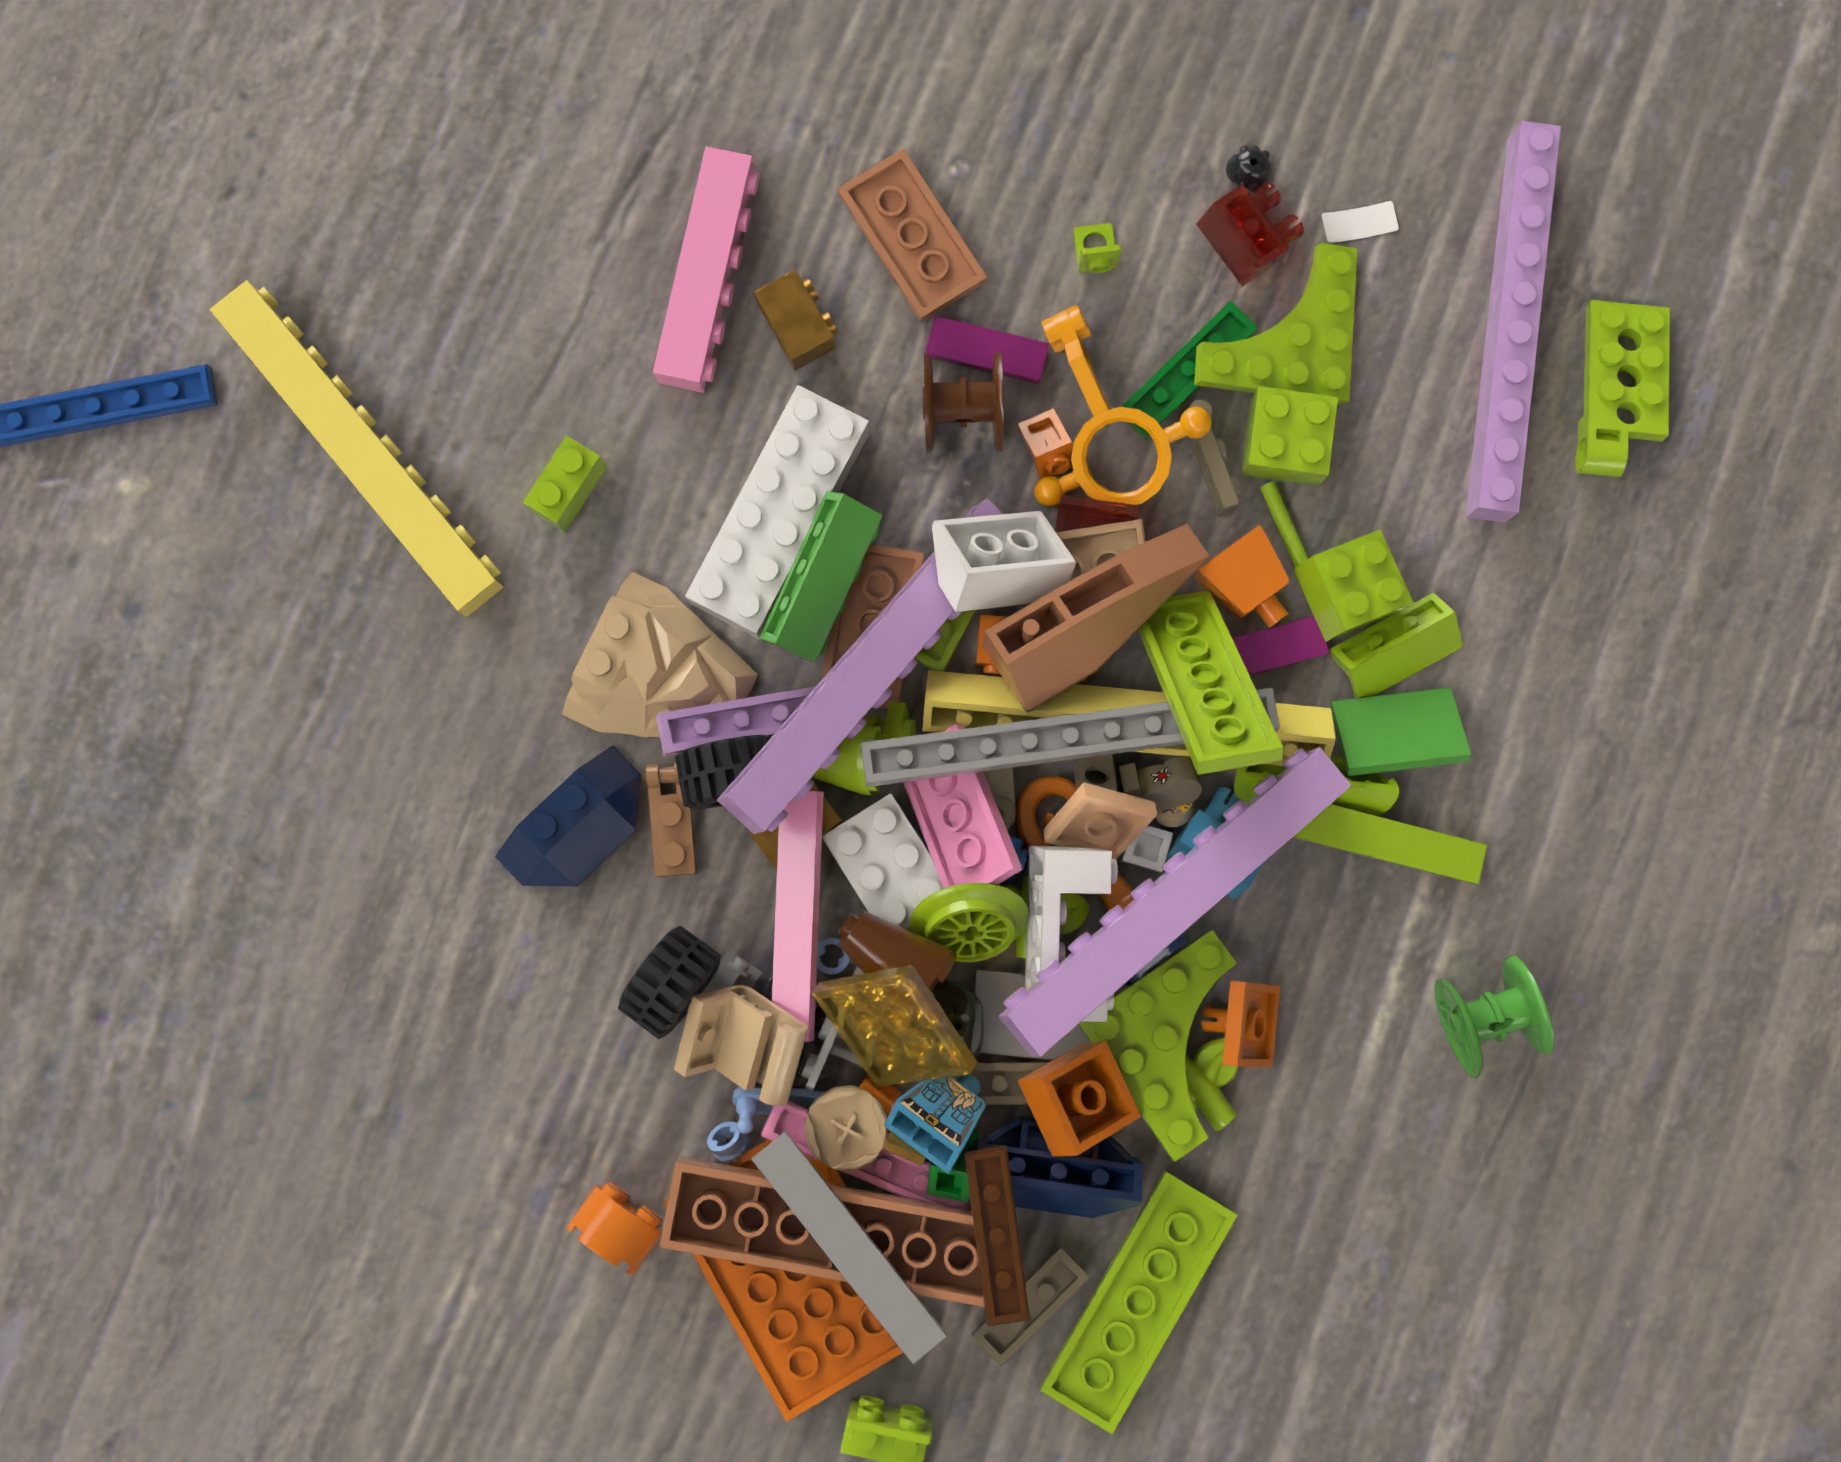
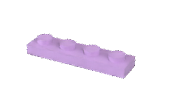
M815 686L658 713L656 721L664 756L679 754L697 745L749 735H767L772 737L812 692Z

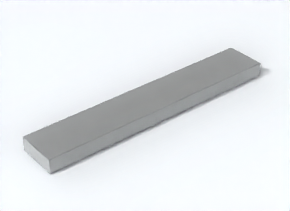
M786 1130L752 1157L751 1160L912 1364H915L947 1337L946 1332Z

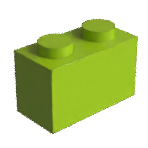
M566 435L522 503L532 513L565 533L608 467L598 454Z

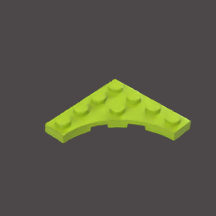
M1327 243L1318 244L1314 248L1310 275L1302 292L1301 299L1293 310L1271 329L1251 338L1234 342H1201L1196 349L1194 385L1254 393L1258 386L1336 396L1338 397L1337 405L1348 403L1350 401L1357 248Z
M1213 930L1114 997L1113 1009L1111 1011L1107 1010V1022L1081 1021L1078 1024L1090 1042L1107 1041L1140 1115L1173 1162H1176L1209 1139L1199 1122L1189 1095L1185 1058L1190 1027L1203 998L1211 987L1237 964Z

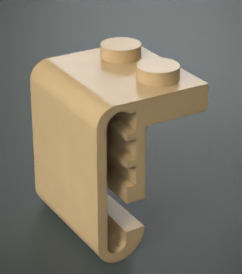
M735 985L693 995L688 1007V1014L674 1070L682 1076L688 1077L715 1069L745 1091L754 1089L757 1081L762 1085L759 1097L761 1102L773 1106H783L789 1101L808 1026L752 988L744 985Z

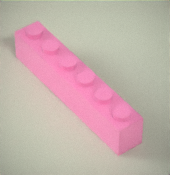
M705 147L653 369V374L658 384L704 393L706 382H712L714 379L717 360L712 358L715 344L721 345L725 332V321L721 320L724 306L730 307L732 302L734 284L729 282L732 269L738 270L740 267L743 247L738 245L741 231H748L751 219V209L747 208L750 194L756 195L760 179V172L755 171L751 155Z

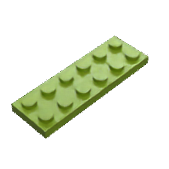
M1210 590L1171 596L1138 629V632L1197 775L1282 761L1283 746Z
M1164 1170L1040 1384V1391L1110 1434H1113L1238 1215Z

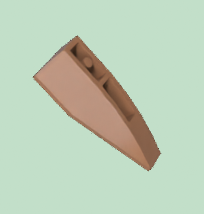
M1185 524L1089 570L985 630L983 648L1025 712L1028 713L1095 673L1208 560L1209 554L1188 524Z

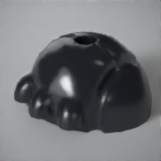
M1242 146L1239 153L1234 154L1227 162L1226 174L1232 183L1236 182L1240 191H1244L1247 188L1251 192H1255L1258 187L1267 188L1270 174V153L1266 150L1261 151L1258 146H1253L1252 148ZM1253 161L1256 165H1251L1250 162Z

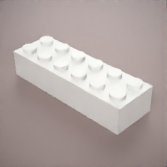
M797 385L685 595L690 605L761 640L759 637L825 492L839 493L870 434L869 420Z

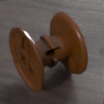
M1001 350L993 355L992 381L966 382V377H960L959 382L933 383L932 357L924 352L923 419H925L926 454L930 453L934 448V423H960L961 428H967V422H992L994 446L997 451H1003L1004 387Z

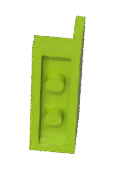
M1433 592L1332 647L1330 652L1333 661L1349 677L1355 698L1373 697L1461 649L1463 643L1455 611Z

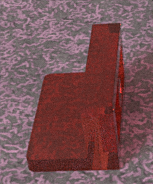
M1062 495L1057 509L1055 532L1137 520L1140 515L1141 506Z

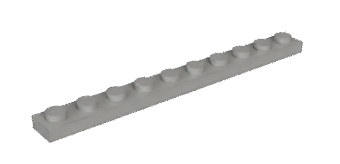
M1273 688L1256 690L1277 732L1280 724ZM1168 702L862 742L861 751L866 787L1183 745L1185 743Z

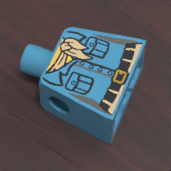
M937 1070L896 1100L884 1126L949 1174L986 1107L984 1100L977 1096L981 1090V1085L977 1078L969 1073H963L955 1080L946 1072Z

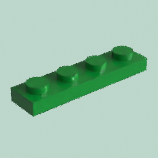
M1230 300L1121 407L1139 409L1156 419L1161 425L1200 387L1194 385L1197 346L1201 342L1224 343L1248 339L1256 333L1258 327ZM1127 422L1144 440L1150 436L1142 427L1135 423Z

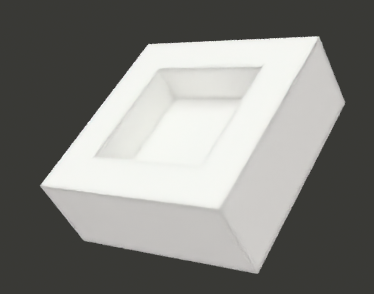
M1147 826L1126 848L1121 861L1161 873L1173 833Z

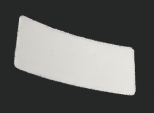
M1392 201L1356 209L1322 213L1321 215L1326 238L1329 243L1361 239L1399 229Z

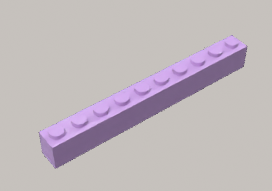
M1521 121L1507 140L1466 518L1505 523L1519 513L1561 126Z
M985 499L972 507L964 518L1000 515L1003 513L990 500ZM935 551L717 799L721 805L753 834L764 832L766 829L772 832L783 822L788 814L784 808L793 798L797 801L800 800L812 788L814 781L810 778L820 767L825 770L836 760L841 753L837 748L846 736L852 739L858 734L867 722L863 716L872 706L875 709L879 708L889 698L892 690L888 687L897 677L900 679L906 677L917 665L918 661L914 657L922 647L928 650L941 637L943 632L939 629L947 618L952 621L962 612H955L939 586Z
M1321 747L1308 752L1301 748L1289 756L1282 763L1286 769L1275 778L1273 774H1270L1253 788L1256 795L1247 803L1241 799L1223 813L1226 819L1223 824L1216 830L1211 825L1192 840L1196 845L1195 848L1186 855L1179 852L1170 858L1162 866L1165 873L1155 882L1149 878L1131 892L1134 898L1131 903L1124 909L1117 905L1099 920L1103 927L1092 936L1086 932L1068 946L1071 954L1060 964L1056 959L1048 963L1036 974V977L1040 980L1028 991L1021 987L1004 1001L1003 1004L1007 1009L998 1017L1031 1057H1041L1352 786Z

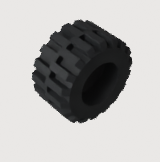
M749 735L713 741L688 748L675 756L684 807L707 809L723 806L717 799L770 740L771 736Z
M683 926L674 928L661 939L635 972L620 997L618 1010L657 1039H661L668 1035L687 1014L692 996L701 994L709 984L720 965L721 954Z

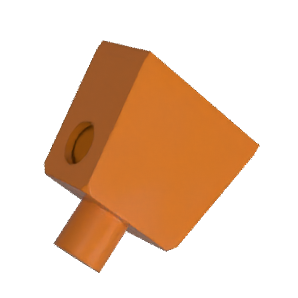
M1260 524L1200 567L1193 575L1195 580L1205 590H1210L1212 596L1238 620L1256 610L1270 628L1289 614L1275 594L1285 588L1290 581Z

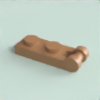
M676 763L671 767H660L659 764L646 765L655 877L697 874L693 814L691 808L684 807ZM676 782L677 794L663 795L662 783Z

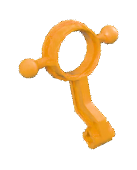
M1078 304L1041 321L1054 352L1058 353L1065 349L1068 362L1094 417L1083 425L1074 440L1071 458L1074 471L1060 478L1055 476L1042 477L1034 486V496L1042 506L1054 507L1062 502L1066 492L1081 486L1088 496L1105 506L1126 508L1139 505L1158 493L1169 476L1172 460L1170 443L1185 436L1193 439L1204 437L1211 429V415L1202 407H1190L1183 412L1179 422L1163 429L1156 419L1139 409L1126 407L1110 409L1094 374L1089 354L1083 343V340L1091 337L1092 334ZM1118 421L1135 423L1145 429L1154 440L1158 454L1156 470L1150 480L1139 489L1125 493L1111 491L1099 484L1090 472L1087 460L1089 444L1095 434L1107 424Z

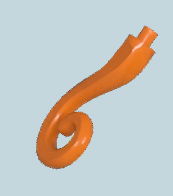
M1060 776L1037 778L1030 782L1021 792L1016 804L1015 822L1019 837L1025 840L1024 846L1027 850H1029V846H1053L1044 842V836L1036 821V809L1039 803L1049 796H1061L1068 801L1076 792L1075 783L1069 779ZM1048 813L1044 816L1043 824L1045 827L1055 814ZM1117 874L1116 883L1111 884V894H1099L1109 911L1117 905L1124 909L1134 900L1131 895L1134 889L1120 874Z

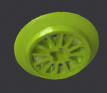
M988 883L958 884L936 891L922 900L911 915L910 930L950 948L957 955L955 962H977L992 958L1005 951L1025 930L1029 921V910L1024 900L1018 894L1005 887Z

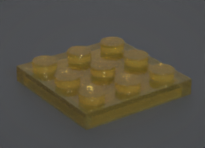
M913 965L819 982L812 992L816 1001L876 1087L968 1075L972 1073L978 1063Z

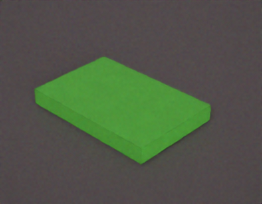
M1451 687L1331 701L1330 708L1347 776L1465 763L1470 760L1471 751Z

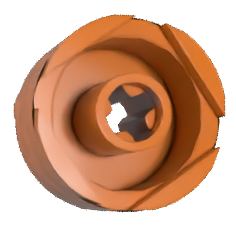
M610 1181L605 1183L604 1186L596 1184L566 1228L570 1233L579 1228L582 1231L578 1237L580 1242L616 1267L621 1261L630 1264L626 1273L635 1275L662 1235V1229L659 1225L663 1218L645 1205L637 1210L626 1201L630 1195L615 1183Z

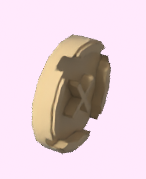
M852 1085L834 1087L820 1094L810 1106L805 1120L806 1142L814 1157L826 1166L839 1171L859 1170L872 1163L883 1149L888 1137V1129L884 1126L887 1116L879 1100L867 1090Z

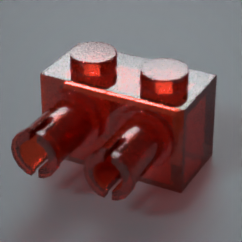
M1271 183L1263 184L1251 194L1243 184L1214 202L1196 223L1242 287L1269 270L1290 249L1288 244L1304 234L1302 222L1289 229L1290 225L1299 219L1294 214L1287 215L1275 225L1266 216L1265 212L1276 207L1281 202L1278 190L1267 197V193L1275 188Z

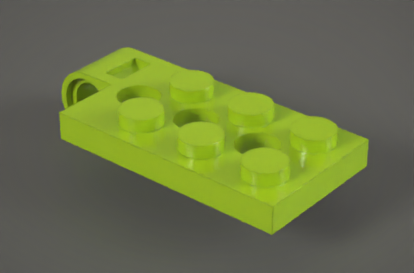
M1591 300L1586 306L1584 415L1578 421V445L1575 453V470L1578 474L1619 478L1625 470L1628 459V438L1663 442L1669 436L1670 308ZM1618 337H1630L1636 344V350L1629 351L1624 349L1619 344ZM1627 372L1631 374L1635 379V387L1624 386L1618 380V373ZM1624 408L1632 412L1635 423L1626 424L1618 418L1617 409Z

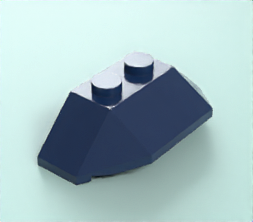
M612 745L576 769L515 827L495 857L522 886L578 887L637 831L641 774Z
M1020 1117L1001 1127L991 1135H986L979 1139L977 1142V1149L1007 1146L1015 1207L1095 1218L1137 1207L1141 1204L1143 1163L1136 1157H1132L1111 1136L1077 1156L1052 1157L1036 1120Z

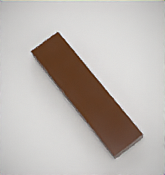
M1007 1146L964 1151L986 1324L987 1326L1029 1321L1030 1314Z

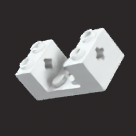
M1029 846L1027 898L1029 921L1026 934V991L1040 981L1036 974L1054 959L1059 964L1065 959V945L1063 942H1059L1060 925H1065L1067 908L1065 900H1060L1061 893L1111 894V884L1116 883L1118 874L1117 861L1112 859V851L1095 847ZM1114 993L1082 1021L1107 1022V1010L1111 1011L1114 1006Z

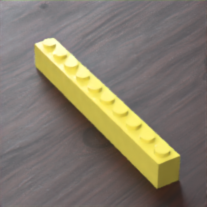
M248 280L244 281L209 310L455 609L468 617L504 588L496 578L501 574V571L486 554L479 558L471 548L476 543L473 537L461 524L455 528L446 518L452 512L436 494L431 498L422 489V486L427 482L412 464L405 468L397 457L402 452L387 434L380 438L372 427L377 424V421L362 404L355 408L348 397L353 392L338 375L331 379L323 369L329 363L313 345L308 349L303 345L299 338L304 333L289 316L284 319L279 316L275 309L280 304L264 286L257 290Z
M928 670L922 732H944L955 723L964 725L967 729L1167 702L1164 692L1075 684L1026 713L1003 677ZM1276 703L1280 728L1276 733L1283 746L1282 761L1265 764L1284 766L1282 763L1301 748L1308 752L1321 747L1331 759L1336 739L1331 708ZM1185 744L1131 751L1190 757Z

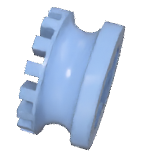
M826 938L819 942L817 968L823 973L838 974L848 966L850 957L843 949L844 957L838 959V967H826L821 960V955L826 953L825 946L835 944L840 947V939Z
M732 1121L723 1122L716 1126L707 1139L708 1148L715 1154L717 1160L724 1164L725 1162L727 1164L731 1163V1160L733 1162L737 1161L736 1157L739 1156L741 1158L743 1156L741 1153H746V1148L749 1147V1139L746 1134L740 1133L737 1123Z

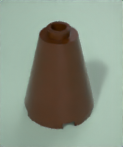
M864 910L858 916L851 912L837 931L842 936L839 941L840 947L899 1016L904 1017L906 1020L913 1019L934 996V993L931 991L939 980L943 983L957 957L950 948Z

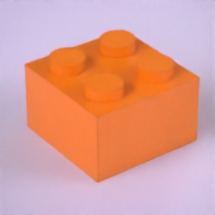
M1106 1040L1080 1044L1018 1080L1052 1157L1077 1156L1141 1117Z

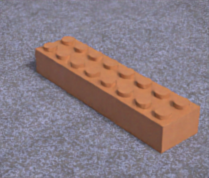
M682 1156L675 1162L659 1248L848 1282L761 1171ZM828 1183L916 1295L984 1307L971 1209Z

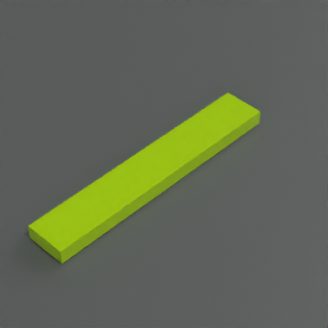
M1253 790L1252 798L1256 795V793L1254 792V790ZM1332 804L1326 807L1292 837L1470 884H1479L1487 848L1486 844Z

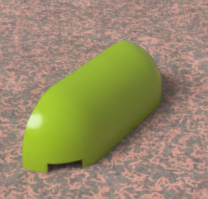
M1331 757L1330 760L1352 785L1333 801L1332 805L1374 816L1384 814L1394 805L1400 792L1394 778L1388 780L1380 773L1347 776L1343 758ZM1259 764L1237 768L1234 781L1236 796L1239 800L1242 799L1247 803L1252 798L1254 786L1270 774H1273L1276 778L1286 769L1285 766Z

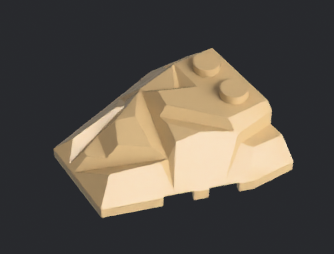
M631 572L622 583L616 597L612 596L609 599L572 674L571 681L573 685L566 697L562 715L599 733H619L635 735L641 738H660L656 721L658 713L748 698L759 675L668 588Z

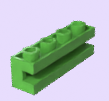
M826 491L759 638L772 645L781 647L799 658L816 663L818 657L828 646V635L835 619L844 611L846 605L845 597L850 586L862 571V560L865 553L878 536L879 523L883 515L845 494Z

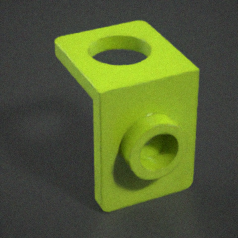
M1105 223L1074 228L1073 234L1078 272L1104 273L1112 268H1117L1122 248L1119 244L1115 245L1112 224ZM1096 234L1103 237L1106 246L1084 248L1083 242L1088 236Z

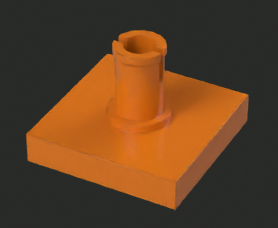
M1230 980L1228 1009L1210 1005L1204 1008L1202 1016L1217 1018L1218 1020H1201L1203 1030L1205 1032L1225 1033L1222 1065L1273 1068L1281 986Z

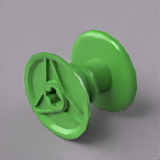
M1516 955L1508 956L1503 965L1505 990L1495 994H1491L1489 991L1485 992L1477 1000L1465 1003L1458 990L1448 980L1436 979L1434 985L1435 1001L1445 1035L1461 1067L1472 1078L1479 1077L1483 1069V1053L1480 1044L1491 1039L1502 1042L1507 1039L1506 1034L1521 1030L1528 1043L1537 1052L1551 1054L1554 1048V1033L1544 998L1533 975L1525 963Z

